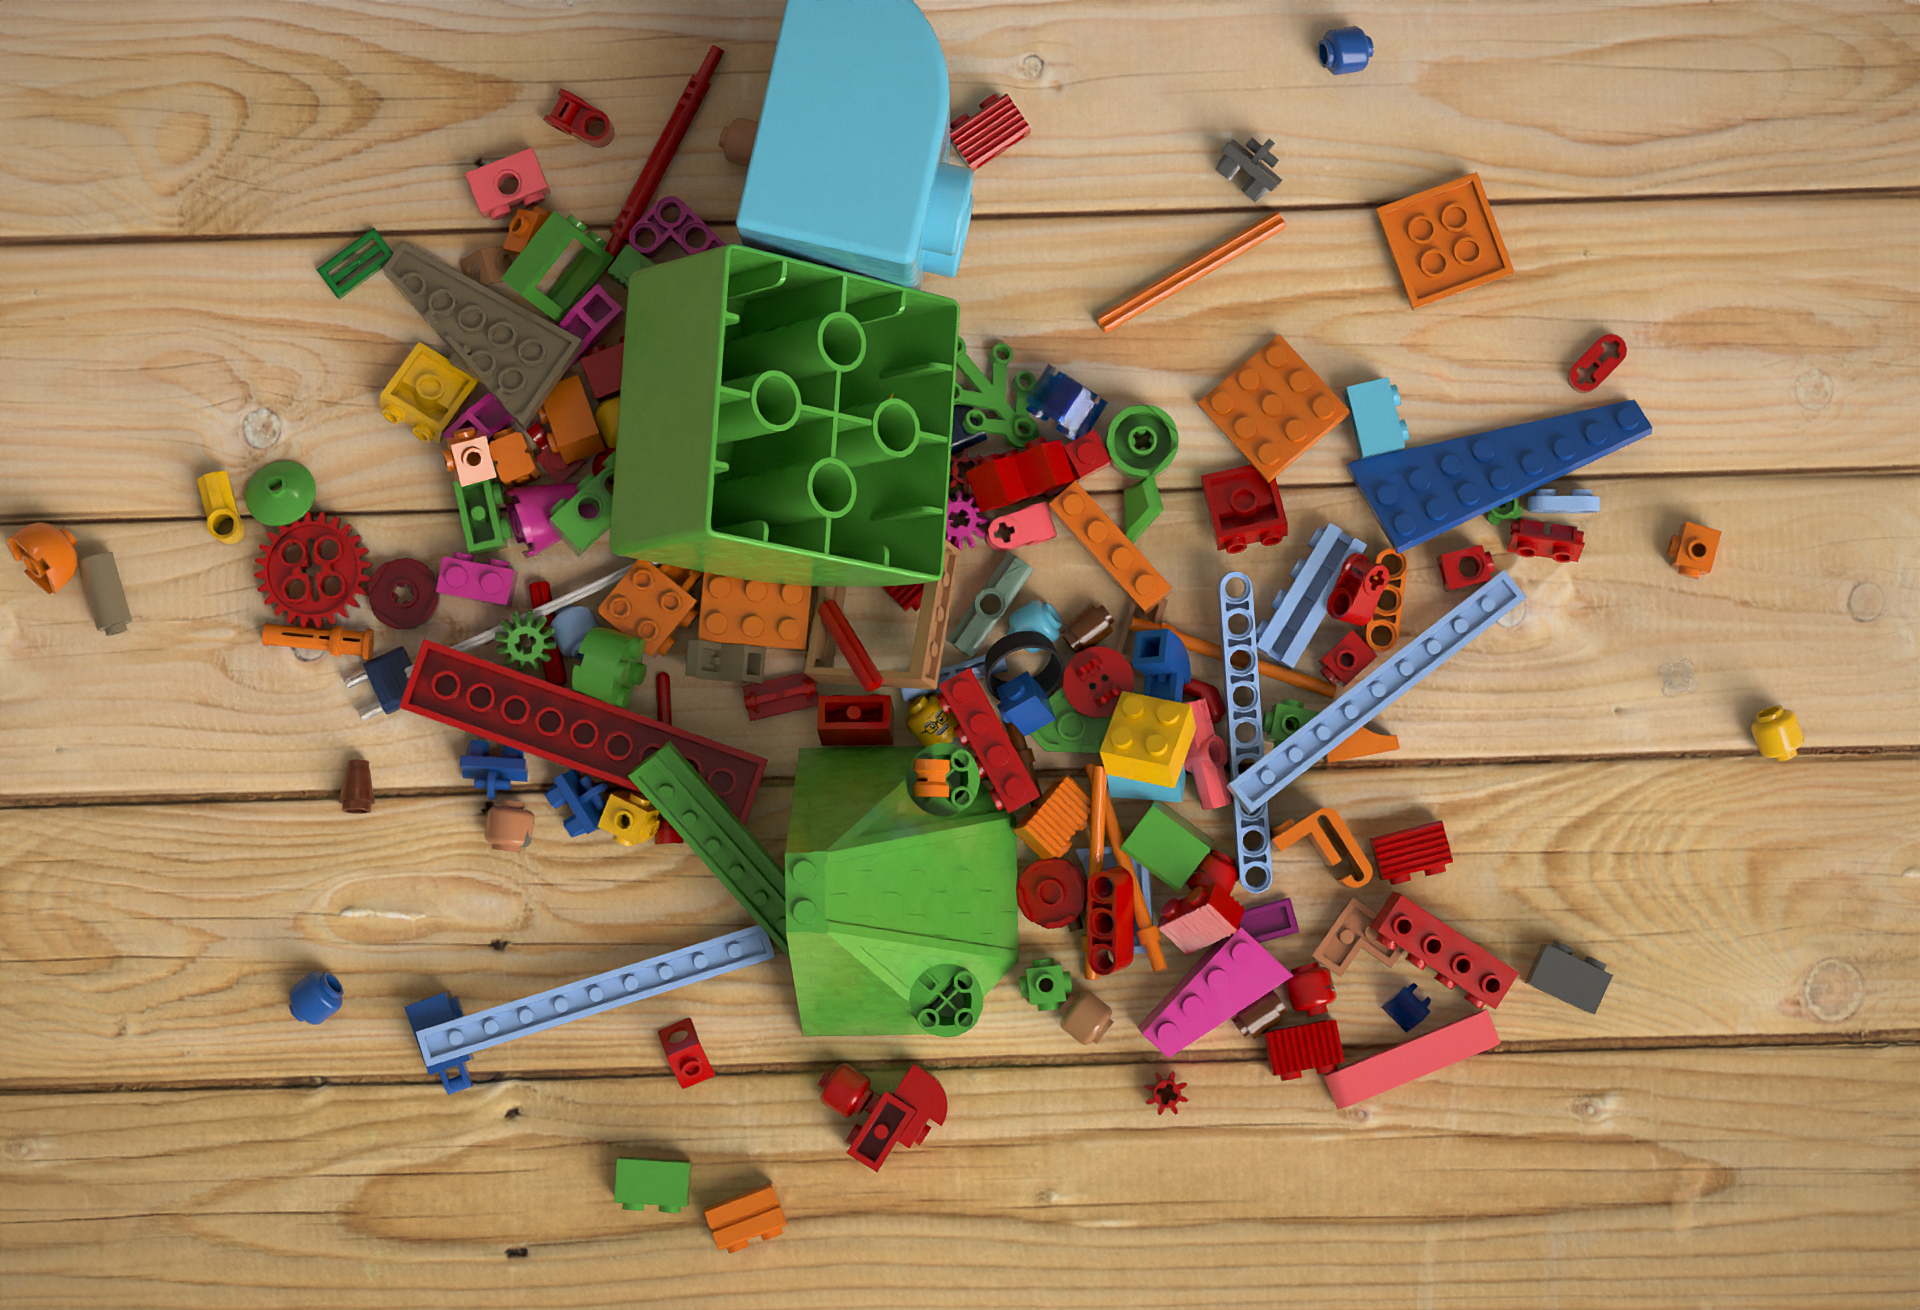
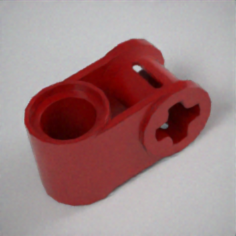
M560 88L558 92L560 97L550 115H545L543 120L553 128L567 135H572L592 147L603 148L609 145L614 138L615 132L608 116L575 94ZM596 121L605 123V129L599 136H590L588 134V128L592 123Z
M1355 552L1349 555L1342 564L1340 575L1327 600L1329 616L1357 626H1364L1369 623L1389 580L1387 567L1380 563L1372 564L1361 553ZM1352 568L1359 570V573L1352 571ZM1371 575L1377 576L1378 580L1373 579Z

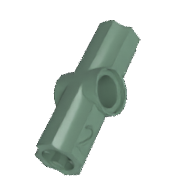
M1008 552L984 588L977 594L976 599L947 641L964 654L973 658L1000 618L1004 616L1005 611L1031 576L1034 569L1017 556ZM990 595L1000 600L1001 608L996 614L988 615L981 610L980 602L984 597Z

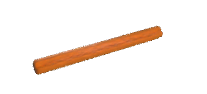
M1278 211L1269 214L1102 312L1096 317L1099 327L1104 333L1110 332L1272 237L1285 228L1286 223Z

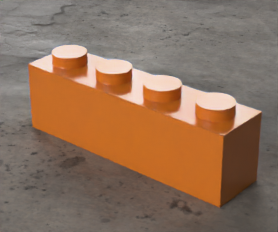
M1076 480L1049 503V510L1144 616L1171 593L1172 587Z

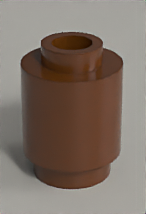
M1091 603L1065 624L1066 628L1060 634L1077 654L1089 647H1095L1114 632L1110 625L1115 620L1102 604L1096 608Z
M1271 990L1236 1013L1237 1016L1232 1021L1243 1037L1250 1034L1253 1039H1256L1282 1021L1281 1016L1286 1014L1288 1010L1275 991Z

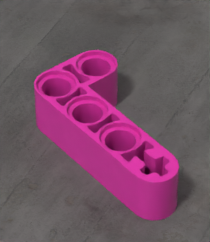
M667 196L659 200L632 227L629 233L631 246L646 258H653L658 255L672 240L687 255L726 245L682 200L674 196ZM668 207L679 208L681 210V217L678 221L667 223L662 219V214ZM648 231L655 234L656 240L651 247L641 248L637 245V238L641 233ZM693 232L704 233L707 237L705 244L700 248L690 247L687 244L690 234Z

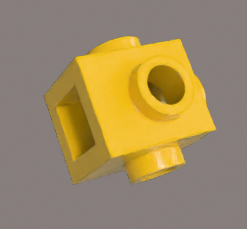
M625 791L612 793L609 796L597 827L614 834L613 839L616 842L632 847L653 838L660 823L657 819L659 811L654 805L650 804L651 802L644 794L638 792H631L629 794Z

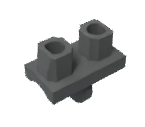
M1251 138L1245 146L1254 152L1255 155H1252L1234 139L1228 142L1221 150L1225 154L1221 157L1216 170L1228 180H1232L1241 168L1248 172L1252 177L1241 190L1254 202L1259 200L1268 191L1271 192L1276 189L1282 182L1278 175L1261 162L1263 160L1273 168L1279 161L1269 152L1275 144L1271 139H1268L1262 146L1255 139Z

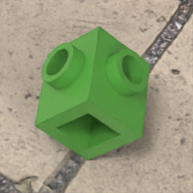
M1283 699L1282 704L1276 703L1272 706L1271 711H1265L1262 722V731L1267 732L1265 741L1274 743L1273 749L1317 716L1319 712L1303 709V702ZM1286 721L1292 725V731L1286 728Z
M1054 958L1032 960L1033 967L1025 968L1026 976L1019 977L1022 998H1029L1030 1005L1037 1004L1038 1011L1059 1009V1002L1066 1001L1065 993H1072L1070 971L1063 972L1062 964L1054 965ZM1043 978H1049L1053 982V988L1049 992H1043L1039 988V982Z

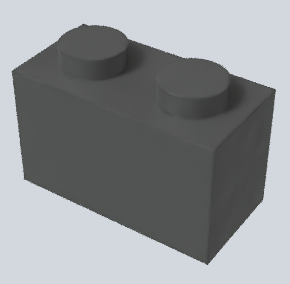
M1554 941L1552 946L1542 944L1524 983L1587 1013L1595 1014L1613 976L1604 971L1607 965L1589 956L1586 957L1585 961L1571 955L1574 949L1557 941Z

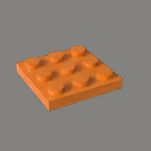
M1477 172L1381 206L1375 210L1412 311L1514 273Z
M1280 334L1198 402L1199 408L1267 483L1271 482L1350 415V410Z

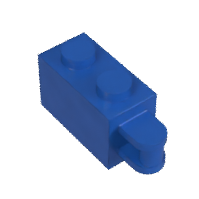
M450 991L404 1007L421 1054L422 1051L416 1035L417 1031L464 1016L458 996L452 997ZM473 1053L426 1067L429 1075L439 1072L448 1095L473 1087L465 1063L474 1059ZM458 1065L461 1075L450 1079L447 1069Z

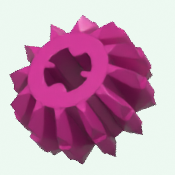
M956 490L955 502H952L948 495L945 539L948 542L951 539L955 540V547L961 551L962 540L964 539L970 549L976 546L971 534L984 539L986 533L976 527V525H988L989 518L977 517L980 511L978 506L972 507V504L975 502L973 493L969 495L967 502H963L962 491ZM959 513L966 515L964 522L969 523L967 527L962 525L958 529L951 527L953 520H948L950 515L956 517Z

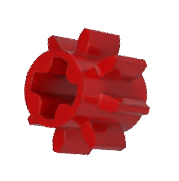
M964 448L963 457L957 459L951 455L950 461L954 464L953 469H950V475H953L954 478L950 484L951 489L959 484L964 486L965 494L969 493L970 483L968 477L966 476L962 480L958 478L960 474L958 465L968 466L971 463L974 465L973 468L978 467L977 460L982 458L981 454H978L973 459L968 457L967 448Z
M1173 1071L1169 1074L1168 1079H1162L1161 1075L1156 1072L1155 1078L1157 1082L1154 1086L1150 1084H1145L1144 1086L1147 1090L1152 1091L1153 1096L1145 1102L1147 1105L1156 1102L1159 1105L1157 1109L1158 1115L1163 1113L1164 1108H1171V1111L1176 1115L1178 1110L1175 1105L1179 1101L1188 1102V1099L1182 1096L1180 1091L1187 1086V1083L1181 1082L1176 1084L1174 1082L1175 1072ZM1167 1083L1172 1084L1171 1090L1176 1093L1175 1098H1168L1166 1103H1162L1157 1089L1165 1088Z

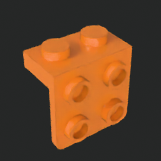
M638 559L601 603L598 612L620 632L644 639L646 641L644 651L655 659L658 654L664 657L677 642L673 636L681 626L687 629L700 614L696 610L700 603L652 563Z

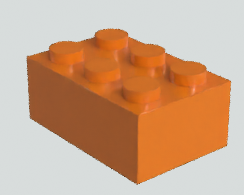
M704 572L698 640L722 644H743L766 649L807 652L813 586L760 582Z

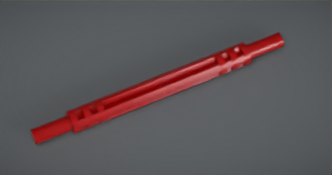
M712 45L697 74H692L610 230L612 236L604 249L614 259L605 271L609 272L608 269L615 261L624 242H629L630 230L641 219L711 86L709 80L725 52L721 48Z

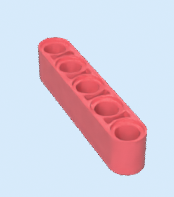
M1484 1009L1343 1066L1337 1071L1329 1072L1324 1075L1336 1108L1339 1110L1500 1044L1501 1041L1488 1010Z

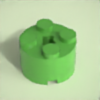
M1135 405L1125 408L1112 420L1106 435L1105 448L1112 460L1111 465L1123 476L1140 481L1148 477L1155 478L1168 469L1174 460L1179 443L1178 432L1172 418L1162 409L1151 405ZM1135 435L1139 438H1142L1144 435L1148 436L1150 439L1147 445L1150 448L1148 450L1144 447L1140 448V450L1134 447L1136 440L1133 437Z
M592 627L584 637L578 653L584 654L581 666L574 664L572 674L574 692L625 709L630 702L631 692L635 684L641 685L646 675L647 666L641 663L646 641L642 638L606 627Z

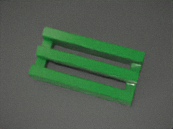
M373 228L319 267L317 271L340 300L380 271L394 253L377 230ZM371 241H376L377 245L331 278L328 274L330 271ZM382 251L384 252L382 257L341 287L337 286L339 282Z

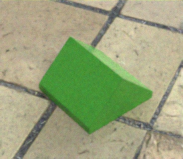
M1154 800L1120 849L1178 892L1211 850L1214 840L1165 803Z

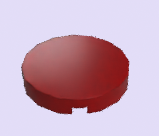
M1056 856L1048 859L1040 858L1026 866L1016 887L1017 903L1023 915L1031 922L1046 929L1062 928L1077 920L1087 903V882L1080 869L1069 860L1057 858Z

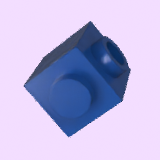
M1028 671L996 688L1001 701L997 705L1000 715L1006 723L1013 722L1024 736L1056 720L1047 693Z

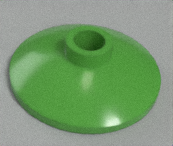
M277 461L270 463L257 471L249 481L245 493L246 506L251 515L260 523L269 526L291 524L303 517L311 508L316 496L315 480L309 470L297 462ZM282 485L280 489L272 491L275 487Z

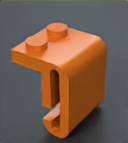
M1331 808L1316 809L1296 822L1292 818H1288L1271 829L1274 836L1270 838V845L1274 852H1281L1307 835L1325 865L1334 866L1342 861V859L1320 827L1317 820L1318 817H1321L1357 874L1356 880H1354L1351 874H1344L1335 881L1347 888L1362 887L1370 881L1373 874L1372 866L1335 810Z

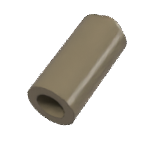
M100 553L79 560L78 567L97 631H105L106 636L127 631L126 624L131 623L132 618L113 553Z

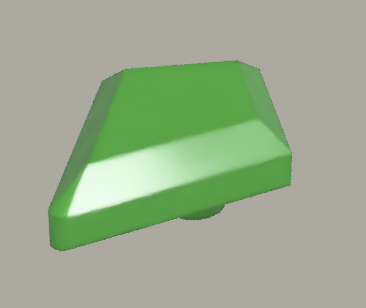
M1154 477L1144 478L1123 490L1125 536L1132 544L1164 510Z

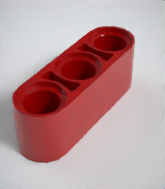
M1115 866L1094 873L1088 880L1087 886L1088 962L1091 969L1096 974L1102 976L1127 968L1132 963L1134 957L1133 877L1126 868ZM1108 879L1111 880L1113 884V891L1110 889L1108 885ZM1108 915H1110L1113 920V926H1111V924L1109 923ZM1108 951L1113 955V962L1109 958Z

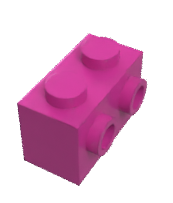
M453 552L452 558L442 557L436 592L445 596L512 608L518 572L509 569L510 562L489 558L486 565L474 562L473 555Z

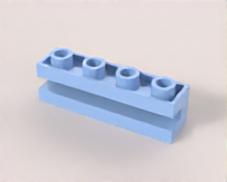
M1329 523L1325 529L1320 527L1316 529L1308 543V546L1313 548L1306 560L1301 557L1299 558L1289 575L1294 578L1293 583L1288 591L1281 588L1271 607L1276 609L1269 622L1263 619L1256 629L1257 650L1288 669L1294 668L1327 613V600L1334 589L1345 559L1355 552L1362 554L1367 544L1357 538H1351L1341 532L1342 529L1332 523Z

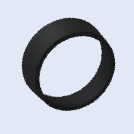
M1020 631L1009 634L992 645L985 657V673L988 690L996 699L1000 700L996 688L1008 681L995 677L992 674V670L1002 658L1012 652L1025 648H1040L1051 652L1048 665L1033 678L1047 695L1058 686L1064 674V664L1048 637L1034 631Z

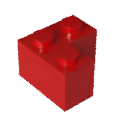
M1045 437L1026 443V450L1021 453L1014 449L1000 455L995 453L978 459L979 466L966 471L980 513L1020 504L1075 481L1062 441L1046 442Z

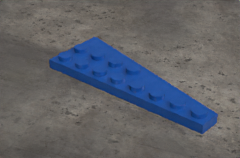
M1635 399L1352 461L1347 464V471L1396 554H1399L1652 434V426Z

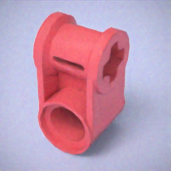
M1047 502L1031 505L994 519L987 528L985 535L988 546L998 552L1009 551L1025 545L1038 544L1057 537ZM999 526H1002L1004 531H1011V535L1007 538V543H1004L1002 538H995L994 536L999 530Z

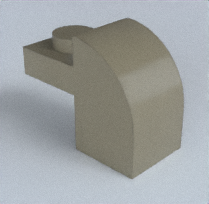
M688 639V649L685 657V676L716 681L763 684L766 648Z

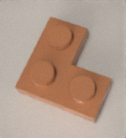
M1351 897L1310 956L1339 977H1342L1361 948L1389 968L1393 967L1404 950L1397 946L1392 951L1376 941L1378 933L1369 927L1378 914L1354 897Z

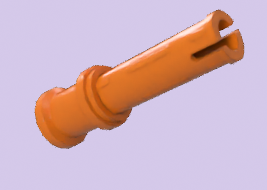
M265 622L262 632V644L265 646L273 645L329 651L330 655L339 658L342 654L362 656L363 660L370 661L374 650V629L367 628L364 632L345 630L343 626L337 625L332 627L331 630Z

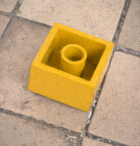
M1122 691L1099 751L1106 774L1175 788L1197 728L1191 705Z

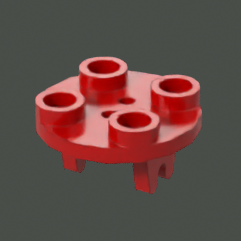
M1089 647L1078 652L1068 662L1063 674V691L1068 703L1079 713L1090 718H1106L1113 715L1122 691L1133 693L1134 674L1129 662L1119 652L1108 647ZM1106 675L1108 680L1102 681L1101 676ZM1090 683H1094L1096 685V688L1094 690L1089 688Z

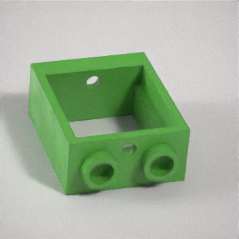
M554 210L501 279L549 317L560 323L568 312L586 295L614 257L603 249L607 242L592 230H589L586 235L583 233L587 226L571 214L565 219ZM573 238L577 239L585 248L549 294L546 295L536 287Z

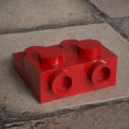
M1252 465L1201 475V483L1218 551L1226 549L1227 553L1236 554L1244 551L1247 548V544L1261 542L1263 546H1273L1280 543L1282 537L1288 536V522L1276 477L1267 483Z

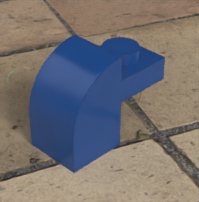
M1169 629L1136 632L1132 666L1145 675L1143 695L1181 703L1183 684L1191 683L1190 660L1183 642Z

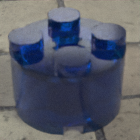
M1048 363L1025 399L1029 403L1026 410L1042 421L1047 422L1049 418H1052L1059 423L1056 430L1074 441L1091 431L1108 405V402L1101 398L1096 403L1097 394L1065 373L1063 374L1058 371L1056 376L1053 375L1056 368Z

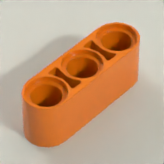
M1393 548L1381 551L1372 563L1381 564L1383 557L1391 556L1399 564L1398 572L1395 575H1389L1388 583L1383 590L1393 596V608L1389 611H1384L1376 605L1372 619L1363 628V641L1376 654L1392 649L1396 645L1399 636L1408 563L1405 554L1402 552L1396 554ZM1371 575L1373 579L1378 580L1377 576ZM1375 627H1382L1388 631L1390 639L1386 646H1377L1373 643L1371 633Z

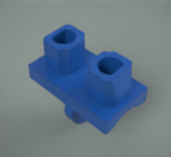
M471 740L466 756L461 755L460 757L463 779H475L474 788L487 789V797L490 800H496L498 790H511V781L528 782V767L526 759H524V752L503 745L502 758L489 757V742Z
M573 769L554 778L555 784L545 793V796L550 805L555 809L565 803H568L574 814L563 821L570 837L573 838L583 833L588 835L601 829L597 826L603 814L601 810L606 806V802L601 796V793L609 788L606 782L595 786L589 775L581 779L578 772Z

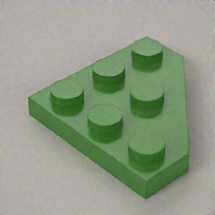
M1102 675L1101 680L1105 682L1108 680V677ZM1090 683L1089 688L1094 690L1096 688V685L1094 683ZM1062 686L1049 698L1056 720L1034 731L1030 736L1047 752L1100 754L1099 751L1113 715L1106 718H1090L1079 713L1068 703ZM1134 688L1133 693L1139 694V692Z

